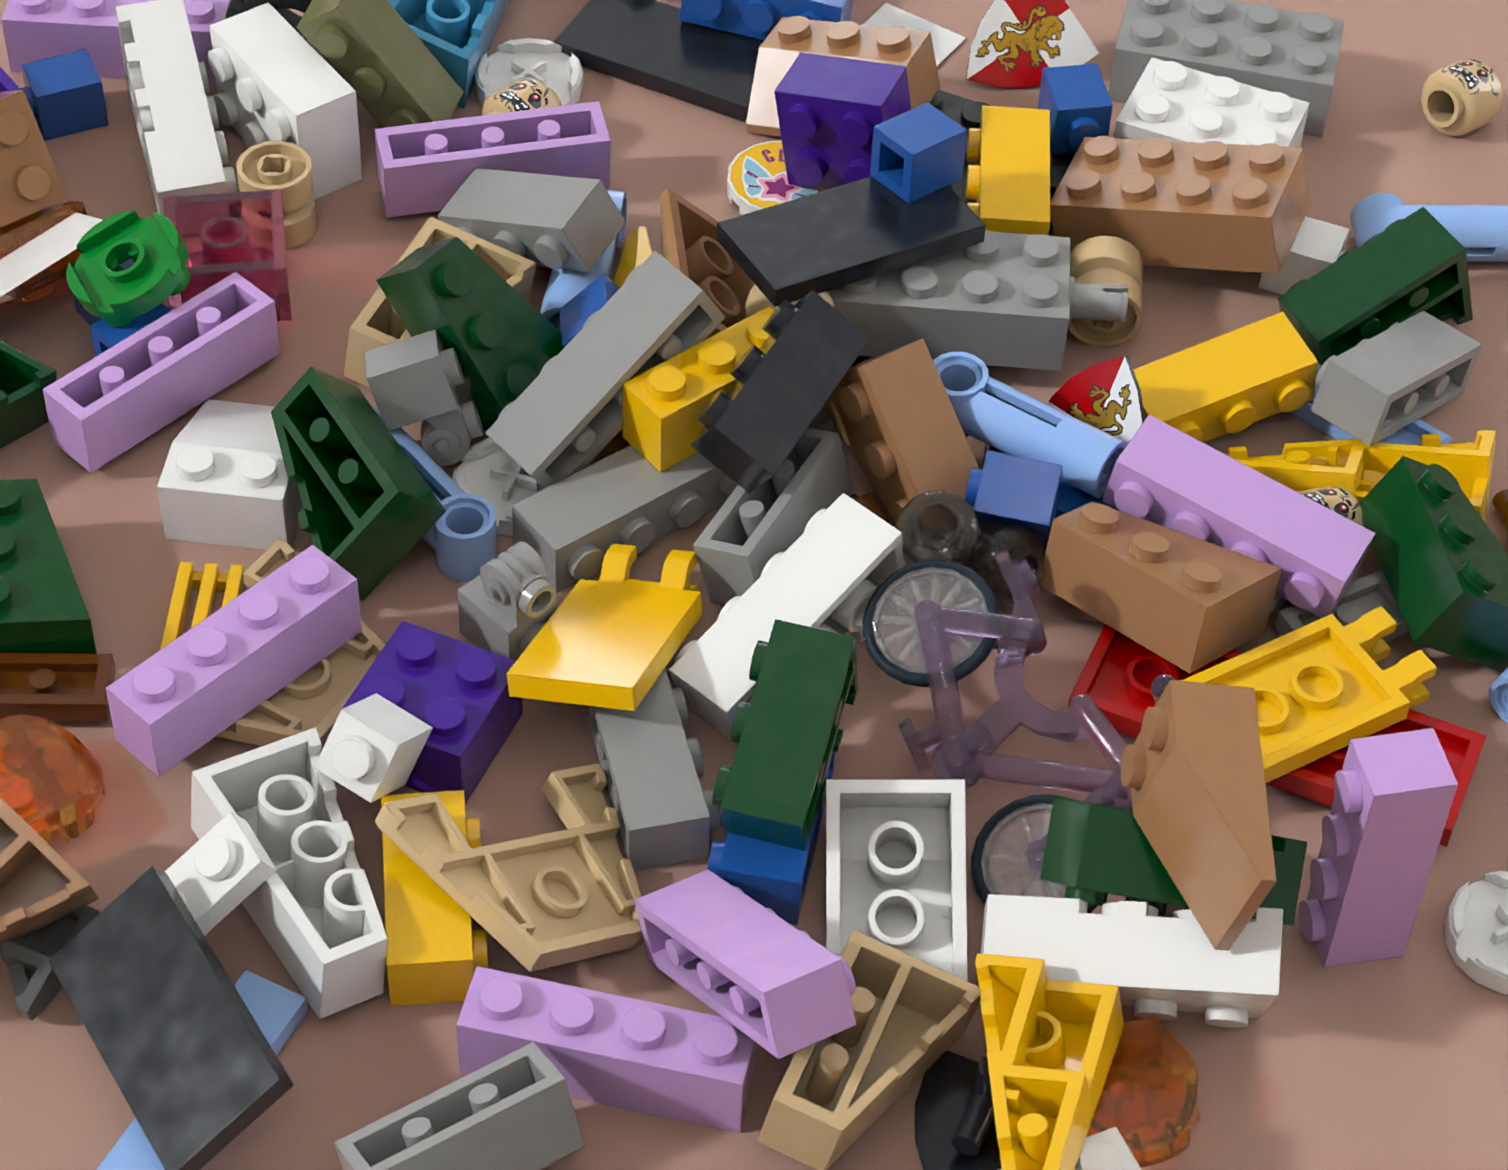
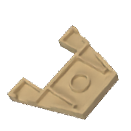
M278 538L243 573L245 591L295 557V551L287 542ZM361 620L362 632L216 737L264 746L316 727L323 749L339 712L384 648V642Z
M600 763L553 771L541 790L567 828L566 830L471 848L436 793L386 802L375 819L378 828L529 972L637 947L644 941L634 901L642 896L631 859H623L616 839V834L620 830L621 825L616 809L606 805L602 791L608 782Z

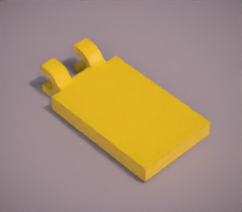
M612 543L604 556L600 579L598 581L580 579L507 672L509 697L635 711L703 614L699 586L689 585L691 572L697 564L696 553L694 551L672 549L664 562L661 582L641 581L629 578L631 566L637 558L636 546Z
M1380 606L1346 626H1343L1333 614H1330L1181 681L1254 688L1266 784L1348 746L1350 739L1370 736L1406 719L1409 708L1428 701L1430 691L1422 684V681L1435 676L1437 667L1422 650L1406 656L1396 665L1382 670L1376 664V662L1389 657L1391 648L1382 638L1395 632L1397 622Z

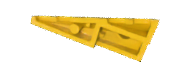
M1477 431L1475 442L1442 444L1441 438L1437 433L1421 434L1419 445L1380 443L1379 441L1372 446H1368L1358 439L1285 443L1282 455L1248 457L1246 446L1228 447L1227 455L1296 492L1326 486H1338L1347 489L1357 498L1358 502L1371 491L1402 456L1429 466L1431 464H1438L1447 469L1456 478L1461 490L1486 523L1496 431Z
M977 953L975 964L1002 1170H1075L1124 1029L1119 986L1048 980L1044 959Z

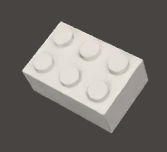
M268 2L209 25L212 50L208 51V61L216 77L218 94L213 97L217 114L225 126L231 125L242 136L247 149L267 141L290 142L305 149L311 157L313 194L315 199L362 180L356 91Z
M1152 57L1116 120L1114 138L1137 140L1163 138L1169 141L1201 143L1220 141L1224 144L1243 145L1272 143L1286 147H1301L1310 103L1291 98L1284 93L1267 91L1236 82L1229 77L1215 76L1184 67L1177 62L1164 61Z

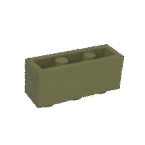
M312 0L296 27L314 49L356 91V98L382 128L450 120L463 94L462 89L387 0Z

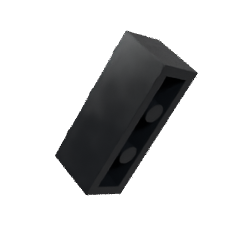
M813 290L794 306L787 300L778 306L762 328L769 334L762 347L759 349L757 346L752 345L732 368L730 375L737 381L728 394H725L722 390L718 391L697 417V420L704 427L690 446L748 493L776 474L870 339V337Z

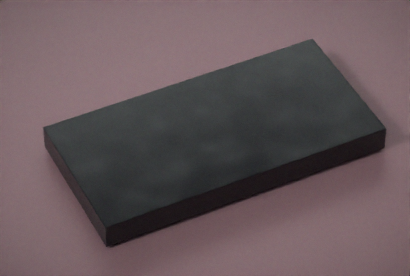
M590 0L555 39L554 43L561 45L562 53L567 54L570 58L572 52L579 59L581 66L746 122L758 51L764 40L680 21V8L657 0Z
M871 176L717 222L716 240L773 306L777 307L785 300L793 302L802 299L812 290L817 294L984 242L986 224L949 186L908 204Z
M153 866L149 868L48 960L165 1170H200L294 1086L166 872Z

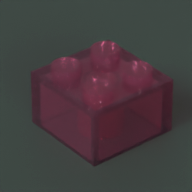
M282 189L164 197V216L173 223L185 241L188 250L186 268L191 276L189 284L181 293L168 297L170 307L177 308L227 276L237 272L275 301L277 321L292 320L288 246Z

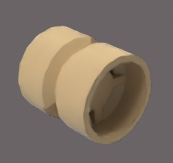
M284 141L262 142L244 151L236 163L244 234L256 246L274 251L290 250L305 244L313 237L317 229L311 157L305 149L294 143Z
M1104 235L1088 238L1076 245L1070 253V276H1075V282L1128 285L1126 321L1124 324L1117 321L1072 318L1068 328L1078 340L1087 344L1103 347L1119 345L1133 338L1141 328L1143 318V295L1141 292L1143 285V261L1140 252L1124 239Z

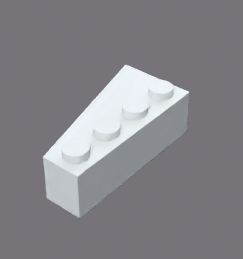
M154 0L115 6L128 95L157 212L166 216L179 233L232 225L229 201L239 200L233 166L223 167V165L229 164L223 130L214 131V129H219L216 104L213 96H206L210 94L204 61L198 62L184 1Z
M845 493L828 509H821L816 512L807 523L804 533L785 552L775 554L765 565L761 577L742 596H735L729 600L721 610L718 620L699 640H692L687 643L676 656L674 664L669 671L674 687H681L683 690L687 708L731 740L732 726L740 702L751 703L757 683L749 679L750 665L758 640L769 642L775 619L852 636L860 643L863 642V617L869 599L876 588L890 574L907 565L902 532ZM910 579L898 585L886 597L879 613L888 606L899 612L914 600ZM876 620V630L878 629V620Z
M315 727L192 771L191 829L200 840L229 812L248 822L277 870L241 903L304 997L307 998L319 1019H322L383 994L388 938L365 870L359 867L354 852V837L348 820H343L336 799L337 788L335 782L314 768L322 749V744Z
M988 894L985 903L981 954L1044 959L1048 980L1119 986L1121 1005L1134 1006V1016L1139 1018L1177 1019V1011L1205 1013V1023L1209 1025L1231 1028L1247 1027L1248 1018L1258 1019L1279 995L1283 909L1258 908L1256 922L1249 921L1230 950L1226 951L1214 949L1190 909L1174 911L1171 918L1158 917L1159 910L1157 908L1149 906L1147 902L1135 901L1103 904L1101 914L1087 913L1088 903L1074 898Z

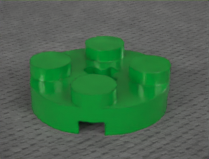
M135 210L117 213L93 226L76 245L81 255L76 260L74 268L68 263L66 278L69 288L87 312L104 318L109 326L123 327L130 324L137 316L154 309L169 296L181 293L189 284L191 276L186 268L188 250L185 241L173 223L160 213L152 212L155 218H139ZM132 259L135 262L131 267L123 270L122 264L125 261Z

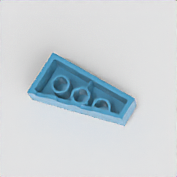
M387 0L462 89L463 94L457 106L464 109L475 84L474 74L481 57L490 48L509 0Z

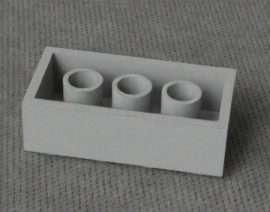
M1127 0L1115 47L1108 94L1111 101L1126 103L1152 57L1164 61H1173L1184 67L1215 76L1229 77L1236 82L1271 92L1284 93L1291 98L1310 103L1303 134L1322 137L1334 84L1345 20L1331 18L1321 13H1302L1274 8L1267 4H1248L1230 0Z

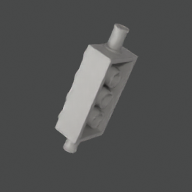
M986 230L984 242L828 290L835 304V309L870 337L858 356L876 357L923 338L932 360L948 352H966L977 356L988 366L1062 371L1068 324H1071L1072 318L1117 321L1118 323L1125 324L1128 308V285L1075 282V276H1070L1069 237L989 232Z

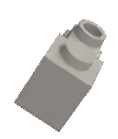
M435 329L365 351L366 379L382 420L388 430L421 421L422 449L438 465H453L462 460L468 453L470 441L483 436L484 431L474 401L462 403L456 389L457 385L463 384L465 381L454 348L443 350Z
M522 541L510 547L507 552L498 555L497 559L493 558L484 564L480 569L479 576L457 589L460 633L476 647L517 661L558 608V600L555 598L556 589L548 581V572L542 558L529 544Z

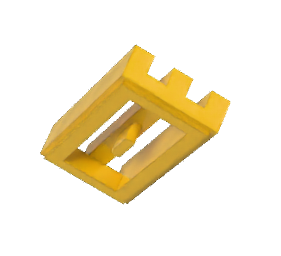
M193 562L179 563L160 650L183 635L193 589H199L191 628L210 616L215 590H225L222 607L243 593V565L231 564L229 573L219 572L218 564L205 563L204 571H194Z

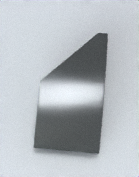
M86 905L15 942L7 940L0 943L1 954L4 962L7 964L16 994L14 997L16 1006L23 1017L33 1021L63 987L48 960L101 913L98 909Z

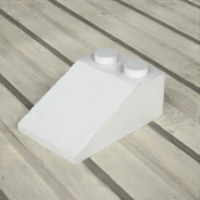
M207 399L171 444L157 485L165 539L267 550L279 538L291 545L298 522L297 513L301 511L302 502L297 483L289 480L287 477L271 411L275 406Z
M826 779V949L834 954L842 955L854 929L967 981L965 779Z

